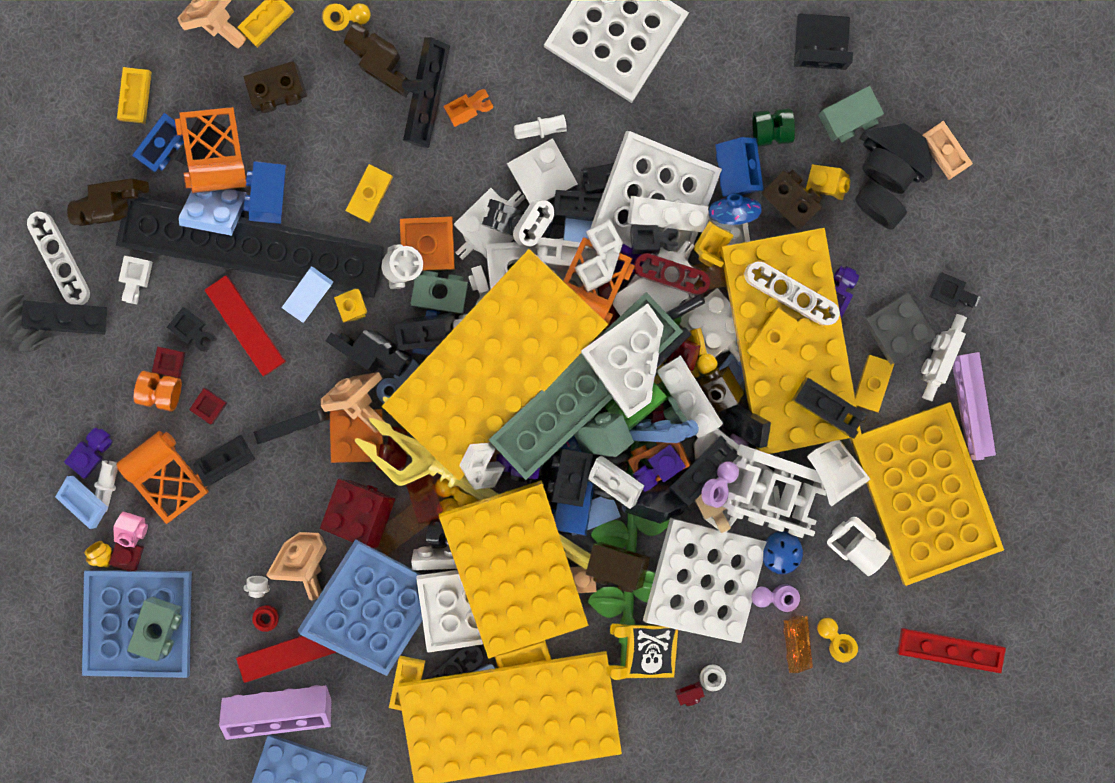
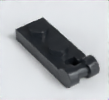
M489 199L487 206L489 211L487 217L483 218L482 225L513 237L515 226L523 216L524 211L508 206L500 201ZM499 212L503 213L500 222L497 221ZM550 222L541 238L550 237L554 223ZM524 229V239H530L529 230Z
M805 377L792 399L795 403L853 439L858 434L857 429L861 422L865 423L868 418L867 414ZM847 414L852 416L848 424L843 422Z
M720 435L668 488L688 507L702 494V488L708 480L718 478V467L724 462H733L739 455H737V451L734 448L731 449L726 444V440ZM717 451L724 456L721 461L714 456Z

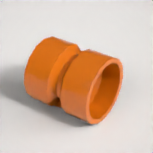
M142 371L135 384V404L148 407L155 404L158 409L174 411L180 398L181 379L171 376L160 378L157 373Z

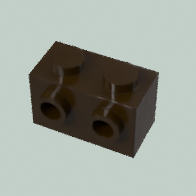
M294 61L243 76L252 107L257 111H261V113L272 112L277 109V105L284 103L287 106L296 105L302 102L301 98L307 97L299 67Z
M785 168L761 194L800 230L822 208L823 204L820 203L822 197L813 188L807 190L801 184L803 178L795 170L792 169L789 172Z
M729 366L721 370L716 368L700 379L694 377L716 413L737 405L744 394Z
M604 542L595 543L592 547L586 575L594 577V582L608 585L610 582L618 585L619 590L632 593L633 590L643 587L650 557Z

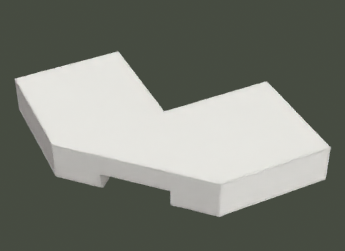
M611 220L586 231V235L598 256L575 267V271L587 293L611 281L623 242Z
M491 443L470 444L459 465L474 490L495 487L505 468L499 461L489 462L495 450Z

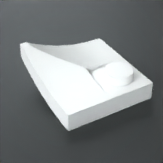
M553 138L507 163L529 204L536 200L549 201L555 198L556 190L568 191L578 186Z
M840 440L829 442L807 456L823 482L831 506L870 480L869 476Z

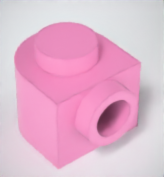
M123 511L114 524V542L124 547L134 548L138 540L143 539L146 535L148 524H145V518Z

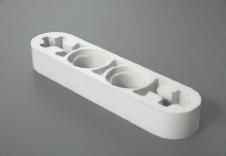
M43 212L32 213L27 219L28 229L61 294L69 304H85L90 298V290L53 218ZM38 218L46 220L43 227L47 233L53 232L52 235L46 236L42 229L36 228ZM52 240H56L59 243V250L56 254L51 255L47 251V244ZM64 263L69 264L71 267V273L66 278L59 275V267ZM73 281L74 287L82 290V293L79 294V300L71 297L74 290L71 285L67 284L65 286L64 283Z
M754 262L746 267L744 272L745 280L756 289L820 325H832L838 320L840 315L838 306L822 295L766 263ZM761 268L760 273L767 278L771 277V274L774 275L769 280L767 288L764 286L767 283L766 280L762 278L754 280L755 275L752 273V269ZM779 279L787 284V291L783 295L777 294L774 290V284ZM800 293H806L810 298V303L806 308H802L797 304V296ZM815 306L821 309L829 307L831 318L823 320L824 314L818 310H813Z

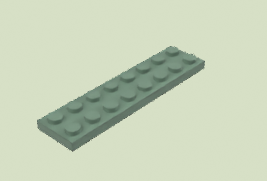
M646 292L598 338L646 304H649L664 326L659 354L683 331ZM581 353L545 391L542 389L497 431L489 441L526 480L613 397Z

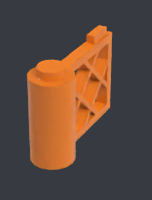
M234 108L179 113L180 118L175 119L177 136L183 135L188 172L183 173L186 189L191 188L192 193L246 187V176L241 157ZM228 114L230 126L225 133L211 124L217 115ZM212 116L209 121L203 117ZM198 118L206 125L196 136L187 129L186 119ZM208 127L221 135V138L213 148L200 139ZM230 130L232 133V139L227 136ZM189 135L192 138H194V141L191 143V145L189 141ZM223 139L234 145L235 156L224 157L216 151V148ZM197 141L210 150L205 159H192L191 149ZM213 153H214L216 156H218V158H209V157H210Z
M583 237L563 281L608 323L605 328L607 329L613 317V314L609 313L623 279L629 281L634 265L630 264L632 258L620 253L618 260L624 262V265L620 272L612 276V279L618 277L615 285L612 279L609 281L612 292L608 300L598 296L595 289L592 290V293H587L584 286L578 287L569 283L572 275L576 273L575 267L579 260L581 264L584 263L582 253L585 246L594 249L590 240Z
M158 431L118 461L116 465L123 477L133 483L162 520L168 524L209 491L203 486L199 475H195L175 450L174 445H176V441L168 432ZM173 459L181 468L180 477L165 476L166 465ZM160 469H162V470H161V475H156V474H155V473L158 472ZM149 478L160 479L159 493L149 492L142 483ZM165 480L179 481L178 495L163 494ZM183 482L194 483L200 492L194 497L182 496ZM163 498L177 500L176 511L169 516L162 508ZM181 500L187 501L181 506Z

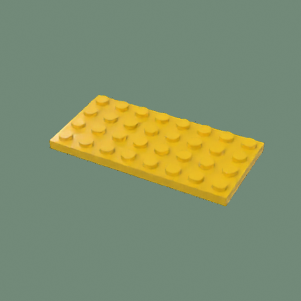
M825 228L720 247L749 410L771 422L767 447H756V449L772 454L851 438L792 401L805 377L856 407L840 315L834 324L820 325L751 286L744 277L745 269L749 264L763 262L838 306ZM761 268L752 269V273L755 275L754 280L756 281L760 278L766 280L767 283L764 286L767 288L769 280L774 275L771 274V277L767 278L760 273ZM781 279L777 280L774 284V290L777 294L783 295L787 291V284ZM800 293L797 296V304L802 308H806L810 303V298L806 293ZM817 306L813 308V310H818L824 314L823 320L831 318L829 307L827 309H821ZM775 308H780L798 321L799 325L770 367H766L748 354L746 350ZM847 414L843 422L848 424L852 416ZM859 426L858 429H857V431H858L857 436H862V435H861V429H860V426Z
M528 249L382 407L460 481L465 474L459 465L469 445L490 443L489 439L542 389L545 391L581 354V350L586 348L607 327L608 323L535 253Z
M603 651L398 684L414 783H444L622 754L611 678L606 674L607 667L609 666L607 652Z

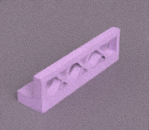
M980 353L957 355L953 364V372L964 440L971 460H983L984 457L995 456L996 452Z

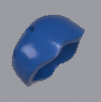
M777 531L768 536L763 550L764 565L777 574H788L797 569L803 558L802 544L798 537L789 534L787 531Z

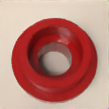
M263 605L254 611L252 621L258 630L268 632L277 626L279 614L274 607ZM268 614L271 618L270 622H264L262 615Z

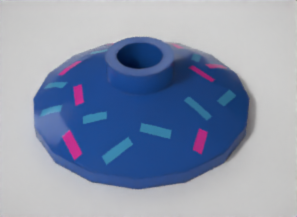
M731 194L727 198L719 199L709 207V216L712 220L727 225L751 222L762 213L761 204L757 200L742 197L740 194Z

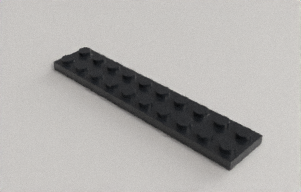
M143 197L127 199L128 213L120 222L116 242L118 247L300 283L312 266L333 281L329 289L341 292L359 289L361 296L375 297L384 246L267 222L249 221V219L242 217L239 218L231 236L180 226L179 216L184 207L182 205Z

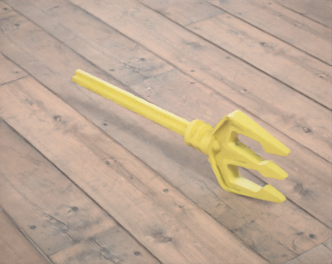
M383 397L384 402L389 399L388 397ZM369 418L372 425L382 435L390 436L411 456L412 463L403 471H398L378 457L376 445L358 438L355 439V443L398 486H404L428 474L434 476L438 473L441 475L440 481L444 478L449 480L448 486L450 488L458 486L478 500L498 495L497 492L490 488L474 490L466 476L459 481L416 439L394 431L388 423ZM559 534L566 557L587 570L591 554Z

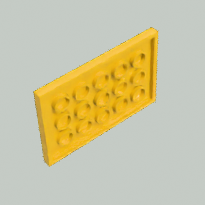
M946 402L861 433L862 436H857L855 439L850 438L859 465L870 478L866 484L903 585L913 584L1004 550L951 402Z
M542 480L439 513V519L488 659L589 626Z

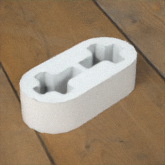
M536 200L528 206L513 231V237L517 244L533 246L539 241L554 217L552 204L548 201ZM538 208H543L544 217H538L540 214L537 211ZM524 229L529 230L530 239H524Z

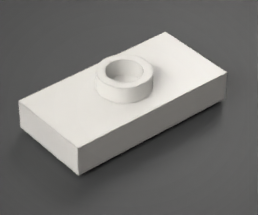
M602 455L596 459L588 477L591 482L629 509L635 506L644 488L643 484Z

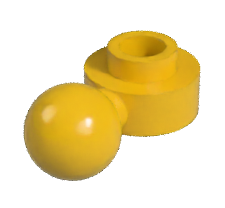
M332 3L324 8L322 21L327 28L340 31L348 25L349 21L358 22L361 25L366 24L370 19L371 13L369 8L362 3L355 4L350 10H347L343 5ZM333 12L339 14V20L333 22L330 18Z
M711 354L701 355L697 358L694 371H691L692 375L697 378L700 376V373L708 374L714 371L718 365L717 359Z
M439 478L435 483L434 488L437 495L443 498L452 495L458 501L457 505L459 506L479 501L460 487L453 486L450 488L448 486L449 480L446 478L442 481Z
M823 618L819 621L817 631L821 637L831 640L829 650L832 657L842 663L853 659L858 653V645L855 639L847 634L839 635L838 625L835 620ZM839 647H842L845 653H842L839 650Z

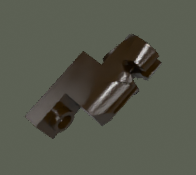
M354 22L345 36L344 44L360 59L362 58L358 64L361 70L406 98L409 91L403 89L402 82L409 79L398 71L391 73L400 59L395 46L376 33H372L368 37L369 31L358 22Z
M130 178L87 185L88 196L71 201L67 207V217L72 225L79 226L118 221L127 216V199L139 198L138 194L149 193V182Z

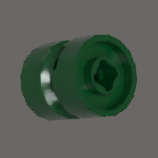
M791 108L776 110L774 114H771L769 111L753 113V138L757 139V146L771 145L773 141H776L778 144L794 142L795 123Z

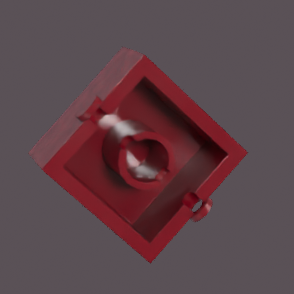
M338 479L320 529L352 543L356 539L371 548H378L396 498L377 491L378 488L372 485L364 486L352 480Z

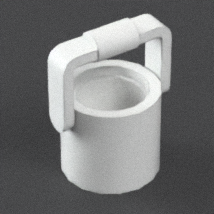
M400 244L388 247L381 267L384 276L389 280L390 289L404 288V282L413 280L420 275L423 269V260L420 253L413 247Z
M851 517L848 521H843L832 530V534L827 541L828 546L844 560L849 559L867 576H871L880 569L891 552L875 538L876 534L857 517ZM854 525L861 532L844 549L835 540L842 537Z

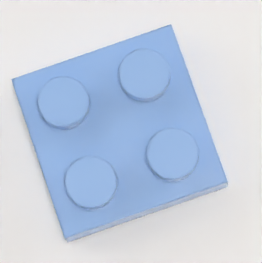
M232 189L192 193L191 191L179 216V225L232 236L244 209V200L247 192Z

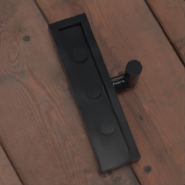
M424 37L416 79L404 80L402 82L403 89L413 93L403 141L423 148H429L450 50V45L432 37Z

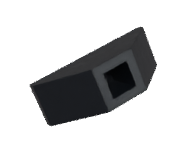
M902 123L868 129L859 138L864 141L863 146L871 152L874 148H881L903 159L916 174L913 179L914 182L919 183L921 181L924 183L932 177L933 173L927 139L907 124Z
M682 469L665 482L662 480L657 481L658 483L646 492L642 490L635 506L631 509L623 504L624 512L659 524L683 514L686 505L668 487L685 469Z

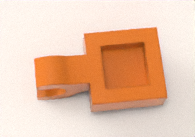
M481 89L469 98L465 94L443 107L454 127L477 116V110L487 112L494 106L490 100L482 102L489 95L485 89Z

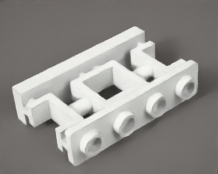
M740 444L737 455L742 456V460L737 461L736 466L746 469L738 494L729 492L727 502L722 505V507L729 509L727 514L739 519H743L744 515L749 516L748 521L762 526L764 521L769 522L768 527L781 532L784 531V528H788L789 534L803 538L804 534L814 536L815 531L810 528L811 525L816 524L817 520L807 516L815 493L826 496V490H824V485L818 472L806 466ZM756 461L774 467L775 470L771 472L764 469L761 480L758 482L761 469L752 464ZM794 474L813 480L814 484L804 483L801 493L798 495L802 482L794 480ZM776 480L786 483L778 507L768 504ZM753 492H756L752 505L761 508V510L757 512L738 506V504L742 502L749 505ZM796 505L792 517L800 520V524L792 523L779 517L780 515L790 517L793 506Z

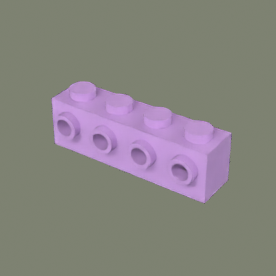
M314 685L309 688L285 689L284 691L260 692L252 695H234L222 698L219 727L226 740L331 727V697L326 685Z

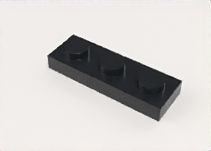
M23 300L21 329L105 335L107 307Z

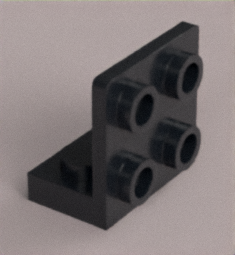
M798 14L794 67L846 70L853 62V52H848L850 17Z
M559 448L542 464L544 465L543 475L538 478V481L542 480L549 501L583 507L593 454Z

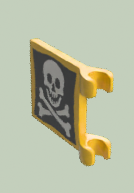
M611 624L610 634L618 638L628 637L626 665H609L606 672L607 676H611L614 680L674 677L678 629L659 625Z

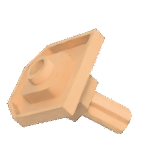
M192 0L177 18L184 30L202 26L212 36L219 33L236 48H240L246 41V37L228 22L231 16L225 8L231 0Z
M380 373L357 375L339 381L334 388L321 398V407L324 412L344 409L353 419L358 416L373 432H379L369 421V418L382 422L385 421L369 406L372 400L368 392L382 380Z
M299 532L284 542L266 575L272 580L303 581L309 599H318L322 590L316 575L321 572L319 562L327 549L323 537L319 533Z

